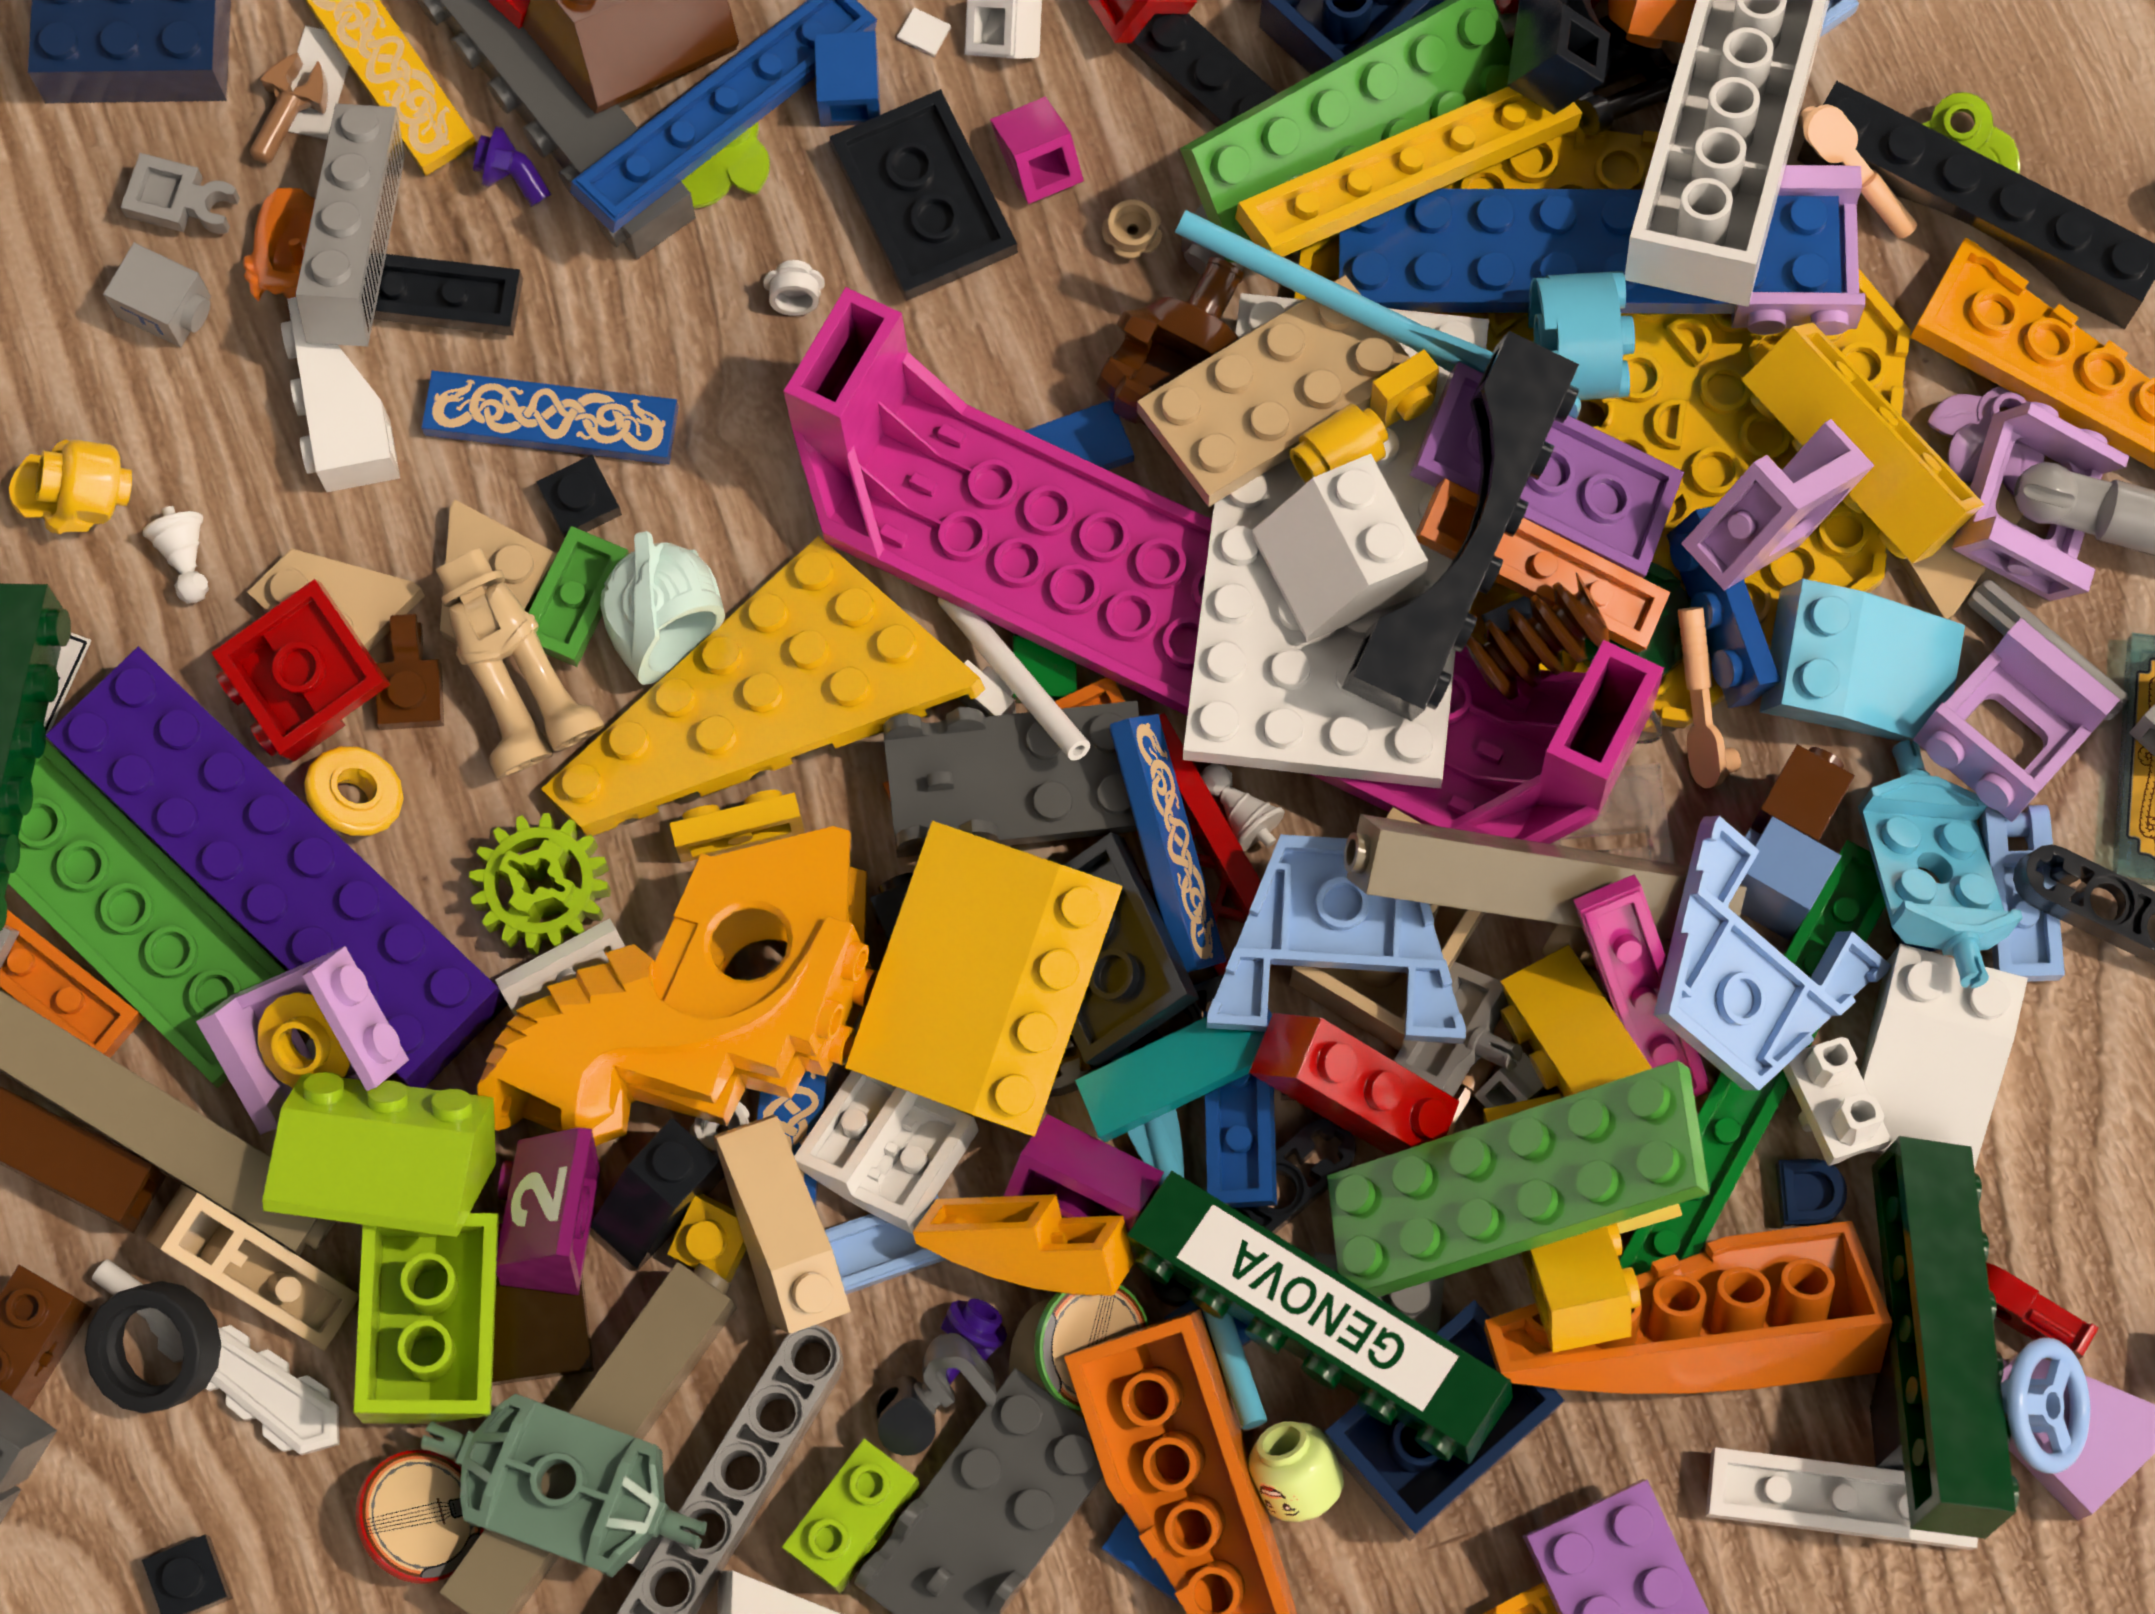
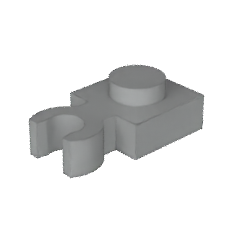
M140 153L120 208L127 218L184 232L189 216L198 218L203 227L208 231L223 234L228 233L230 228L226 217L220 214H213L210 210L219 201L238 204L240 197L235 187L224 181H212L200 186L203 177L198 167Z

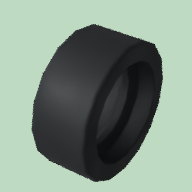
M158 1281L118 1292L99 1306L88 1325L84 1351L90 1376L102 1394L122 1409L146 1414L166 1410L184 1403L204 1390L218 1368L222 1343L217 1320L202 1298L183 1285ZM147 1308L159 1310L171 1319L181 1335L184 1349L182 1370L168 1384L150 1385L136 1375L126 1359L123 1346L125 1324L129 1317L138 1310Z

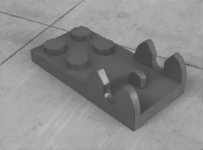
M1138 701L1061 709L1090 743V749L1087 754L1075 761L1070 760L1030 712L985 717L983 712L978 709L958 707L947 713L945 720L934 723L922 722L919 716L909 713L889 718L883 725L897 858L920 855L932 820L1006 846L1108 835L1110 832L1114 834L1137 832L1109 728L1111 723L1139 717Z
M1015 1368L996 1393L997 1397L992 1407L987 1406L922 1495L915 1499L898 1518L893 1528V1533L885 1545L878 1552H875L857 1575L854 1584L891 1613L1002 1614L1103 1477L1085 1420L1070 1408L1057 1401L1050 1393Z

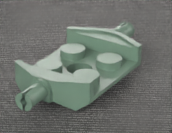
M514 1394L499 1404L475 1433L468 1431L467 1435L432 1421L425 1431L432 1436L443 1439V1441L423 1435L421 1441L422 1449L456 1460L457 1464L461 1465L460 1501L464 1521L477 1528L488 1529L593 1568L606 1576L613 1577L653 1537L657 1538L661 1535L697 1550L702 1539L684 1530L687 1529L703 1536L705 1535L707 1522L696 1520L672 1510L669 1511L664 1495L662 1450L657 1445L521 1395ZM564 1463L571 1465L576 1474V1484L573 1491L566 1497L557 1500L545 1497L541 1485L545 1472L556 1464Z

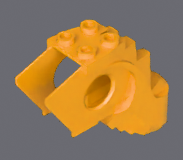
M831 826L714 856L701 853L673 915V922L655 962L635 944L606 952L609 963L578 969L576 971V978L547 986L551 995L528 1003L516 1010L518 1014L506 1024L507 1027L494 1041L495 1046L485 1061L487 1065L477 1085L478 1096L494 1098L495 1130L506 1129L519 1122L522 1118L557 1132L578 1127L592 1129L595 1146L597 1147L600 1144L627 1134L631 1103L635 1101L728 1126L746 1088L791 1099L805 1071L826 1077L833 1063L845 1065L856 1036V1030L853 1028V1025L861 1008H866L878 974V970H874L868 960L869 947L865 944L867 871L850 867L851 832L843 828ZM766 939L787 942L785 956L777 968L764 977L740 980L733 979L725 974L726 967L734 955L747 945Z

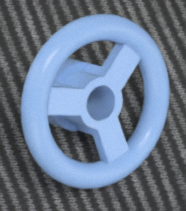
M2039 1338L2027 1344L2018 1354L2012 1366L2009 1379L2001 1384L2004 1412L2008 1415L2011 1435L2019 1453L2037 1471L2056 1474L2068 1469L2078 1459L2084 1448L2090 1424V1397L2084 1371L2072 1350L2057 1339ZM2044 1358L2052 1359L2046 1379H2030L2039 1361ZM2066 1384L2070 1400V1418L2068 1430L2063 1418V1393ZM2033 1433H2047L2053 1453L2045 1452L2037 1443Z

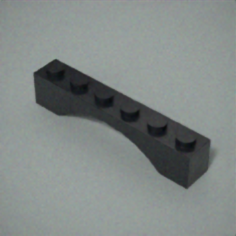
M1519 0L1507 86L1554 115L1604 83L1610 33L1599 23L1591 6V0Z
M1839 81L1835 82L1823 105L1828 104L1840 109L1849 119L1858 135L1856 151L1872 170L1878 172L1896 197L1938 210L1997 240L2034 266L2069 301L2126 329L2155 280V243ZM1805 138L1797 161L1805 165H1842L1841 162L1830 163L1822 159Z
M1508 331L1494 348L1470 401L1478 433L1481 471L1477 505L1466 538L1448 569L1431 588L1409 604L1380 617L1367 630L1341 687L1342 689L1410 721H1413L1425 711L1426 707L1436 710L1452 677L1451 674L1443 671L1452 649L1459 652L1464 649L1476 625L1478 617L1470 614L1469 610L1477 592L1487 594L1501 569L1503 559L1494 554L1502 536L1506 534L1513 537L1528 508L1529 502L1520 498L1529 477L1538 480L1551 457L1554 445L1545 440L1554 420L1563 424L1576 401L1579 388L1570 384L1579 366L1578 363L1511 331Z

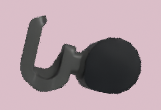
M956 1333L942 1334L934 1338L922 1359L924 1382L921 1383L909 1375L902 1376L880 1393L876 1403L878 1436L883 1446L892 1453L901 1456L916 1455L924 1451L932 1443L936 1434L934 1416L936 1408L940 1405L946 1408L955 1402L954 1391L949 1385L946 1376L948 1368L960 1370L985 1400V1404L990 1407L994 1405L997 1395L993 1371L977 1350L961 1335Z

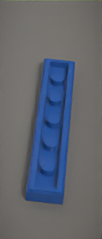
M857 0L806 1L571 181L570 193L612 233H615L815 78L814 39L817 34L875 31L877 18Z

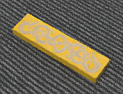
M304 0L377 106L397 107L403 144L425 176L477 145L475 137L380 0Z

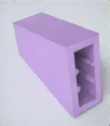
M2018 1354L2008 1361L2003 1358L2004 1373L2001 1384L2009 1379L2012 1366ZM2045 1358L2039 1361L2030 1379H2046L2051 1361ZM2086 1375L2090 1397L2089 1430L2081 1454L2068 1469L2056 1474L2039 1472L2023 1459L2014 1443L2012 1435L2008 1445L2009 1451L2077 1521L2092 1515L2155 1454V1404ZM2066 1384L2063 1393V1418L2068 1430L2070 1418V1400ZM2033 1433L2039 1446L2045 1452L2053 1453L2047 1433Z

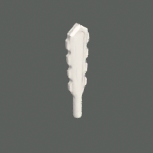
M109 1259L103 1261L92 1276V1281L113 1296L118 1292L143 1285ZM147 1308L138 1310L136 1313L146 1319L151 1332L158 1337V1350L174 1363L183 1361L184 1349L181 1335L171 1319L157 1309ZM228 1325L218 1328L222 1343L219 1365L206 1387L208 1391L216 1389L224 1391L226 1393V1406L245 1421L259 1420L263 1424L262 1435L283 1452L295 1450L302 1456L340 1445L339 1406L331 1401L330 1389L308 1375L295 1378L290 1374L289 1363L268 1349L261 1352L253 1351L250 1349V1337L235 1327Z

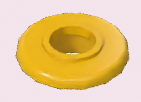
M339 746L321 753L308 767L304 780L306 800L313 812L331 829L350 836H371L388 829L399 817L404 800L401 780L393 767L377 753L361 747ZM350 783L358 786L365 792L368 802L353 803L348 801L341 795L337 785Z
M295 992L280 996L265 1009L258 1024V1047L265 1065L279 1081L294 1088L301 1075L308 1073L330 1072L342 1078L346 1076L351 1063L312 994ZM293 1028L303 1030L313 1039L316 1047L314 1059L304 1057L294 1048L292 1042Z

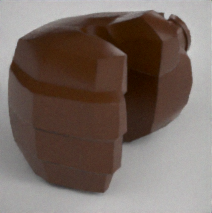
M1210 257L1188 302L1172 297H1159L1147 307L1126 310L1121 314L1116 325L1125 333V339L1118 351L1107 359L1096 383L1099 389L1113 402L1114 413L1134 424L1141 423L1147 426L1137 413L1138 400L1239 340L1235 332L1220 320L1238 284L1244 278V273L1239 268L1221 258Z

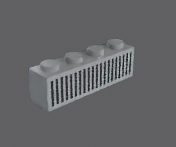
M335 104L296 290V299L306 343L351 346L369 345L405 160L397 107Z

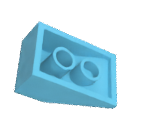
M1808 579L1798 580L1780 589L1770 653L1781 681L1762 695L1759 712L1896 741L1910 740V743H1912L1914 737L1942 702L1945 703L1954 694L1965 625L1865 591Z

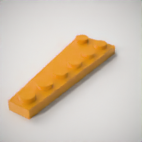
M1965 237L1910 338L2006 390L2021 395L2029 402H2039L2053 407L2059 413V418L2079 429H2088L2102 434L2106 437L2108 445L2155 470V378H2148L2130 365L2125 359L2128 353L2109 340L2104 346L2076 326L2075 323L2079 317L2061 304H2058L2053 309L2025 289L2029 283L2028 280L1977 243Z

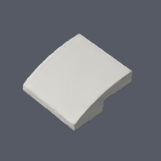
M851 1071L794 1157L800 1170L831 1191L867 1212L912 1234L979 1129L973 1116L869 1076Z

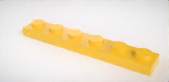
M1505 87L1238 203L1235 219L1253 243L1284 257L1577 129L1582 111L1573 102L1554 115L1510 87Z

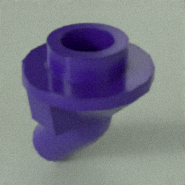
M496 126L492 137L481 135L475 153L473 171L483 173L482 186L489 188L511 174L530 207L535 206L552 195L532 161L525 154L515 149L502 127Z
M979 1299L952 1302L941 1325V1329L946 1333L961 1335L985 1360L998 1347L1002 1346L1007 1338L1005 1327L1001 1324L1002 1316L993 1306ZM948 1368L946 1371L949 1385L960 1373V1370L957 1368Z

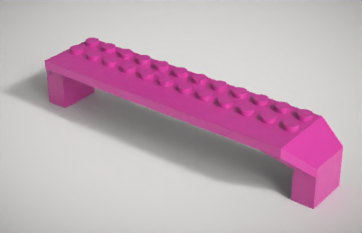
M845 287L783 391L794 440L825 543L1188 716L1212 519L967 405L908 352L901 312ZM1603 640L1587 673L1564 671L1555 675L1550 670H1540L1541 684L1534 688L1517 676L1519 696L1509 700L1496 688L1491 690L1465 645L1461 652L1455 651L1441 789L1310 775L1389 813L1394 807L1421 824L1551 844L1597 820L1653 711L1664 668Z

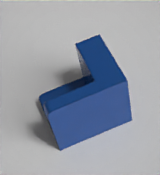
M876 32L817 34L814 40L816 93L820 126L858 125L881 115Z

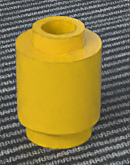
M1349 404L1299 437L1300 444L1290 450V457L1296 471L1306 484L1313 477L1368 454H1372L1377 463L1386 456L1383 443L1389 439L1383 422L1372 409L1366 408L1362 411L1355 404Z

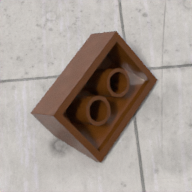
M530 0L522 24L523 28L595 114L733 52L739 44L728 0Z

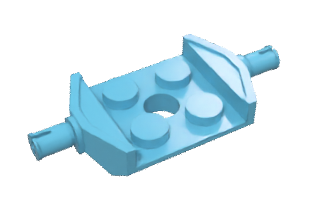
M1910 740L1901 741L1892 749L1901 777L1871 788L1858 806L1891 926L1906 944L1941 949L1943 955L1954 956L1961 986L1967 988L1970 984V988H1977L1989 980L1980 951L1989 950L2007 938L2023 918L2021 910L2011 909V911H2004L1977 823V820L1988 806L1979 799L1977 794L1940 777L1931 776L1925 769L1920 746L1914 740L1911 744ZM1918 867L1925 868L1934 873L1939 879L1940 883H1936L1930 874L1919 869Z

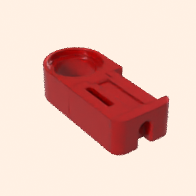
M1986 1262L1989 1291L1993 1292L1996 1299L1995 1318L2032 1341L2046 1337L2057 1339L2068 1346L2078 1360L2081 1359L2096 1335L2098 1327L2093 1323L2088 1324L2039 1294V1290L2006 1270Z

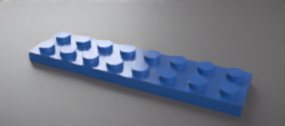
M1437 189L1339 232V278L1346 275L1362 296L1389 309L1439 313H1528L1530 304L1529 291L1533 278H1543L1546 275L1623 271L1625 275L1629 239L1643 189ZM1839 196L1777 197L1753 292L1842 293ZM1625 280L1626 305L1625 308L1620 309L1621 313L1734 314L1736 304Z

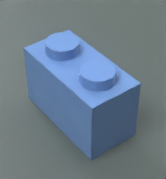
M1772 816L1762 835L1750 828L1745 836L1760 851L1741 884L1747 887L1741 913L1783 938L1790 940L1812 908L1841 855Z

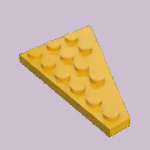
M817 536L727 618L717 630L704 639L543 786L541 790L568 819L575 821L578 829L585 836L590 834L594 836L616 828L627 819H642L658 813L659 805L697 791L703 797L750 780L753 775L760 771H775L793 764L792 757L831 743H833L836 749L883 732L884 723L893 716L909 713L922 718L927 716L925 709L967 694L971 700L975 699L985 690L981 678L829 544L825 543L820 536Z

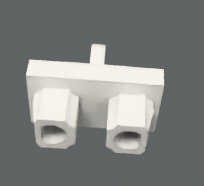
M1844 1037L1805 1048L1783 1068L1802 1109L1798 1116L1802 1129L1806 1132H1813L1828 1166L1840 1163L1861 1153L1884 1149L1892 1141L1883 1123L1885 1115L1877 1098L1870 1095L1855 1064L1857 1060L1855 1052L1849 1040Z

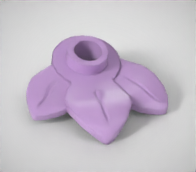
M1999 386L1989 390L1983 397L1970 394L1953 395L1943 400L1933 411L1927 424L1938 433L1952 438L1947 455V465L1964 483L1973 481L1993 414L2000 412V407L2011 409L2029 402L2024 397ZM2018 440L2014 442L2002 480L2007 490L2013 496L2018 477L2029 467L2044 462V454Z

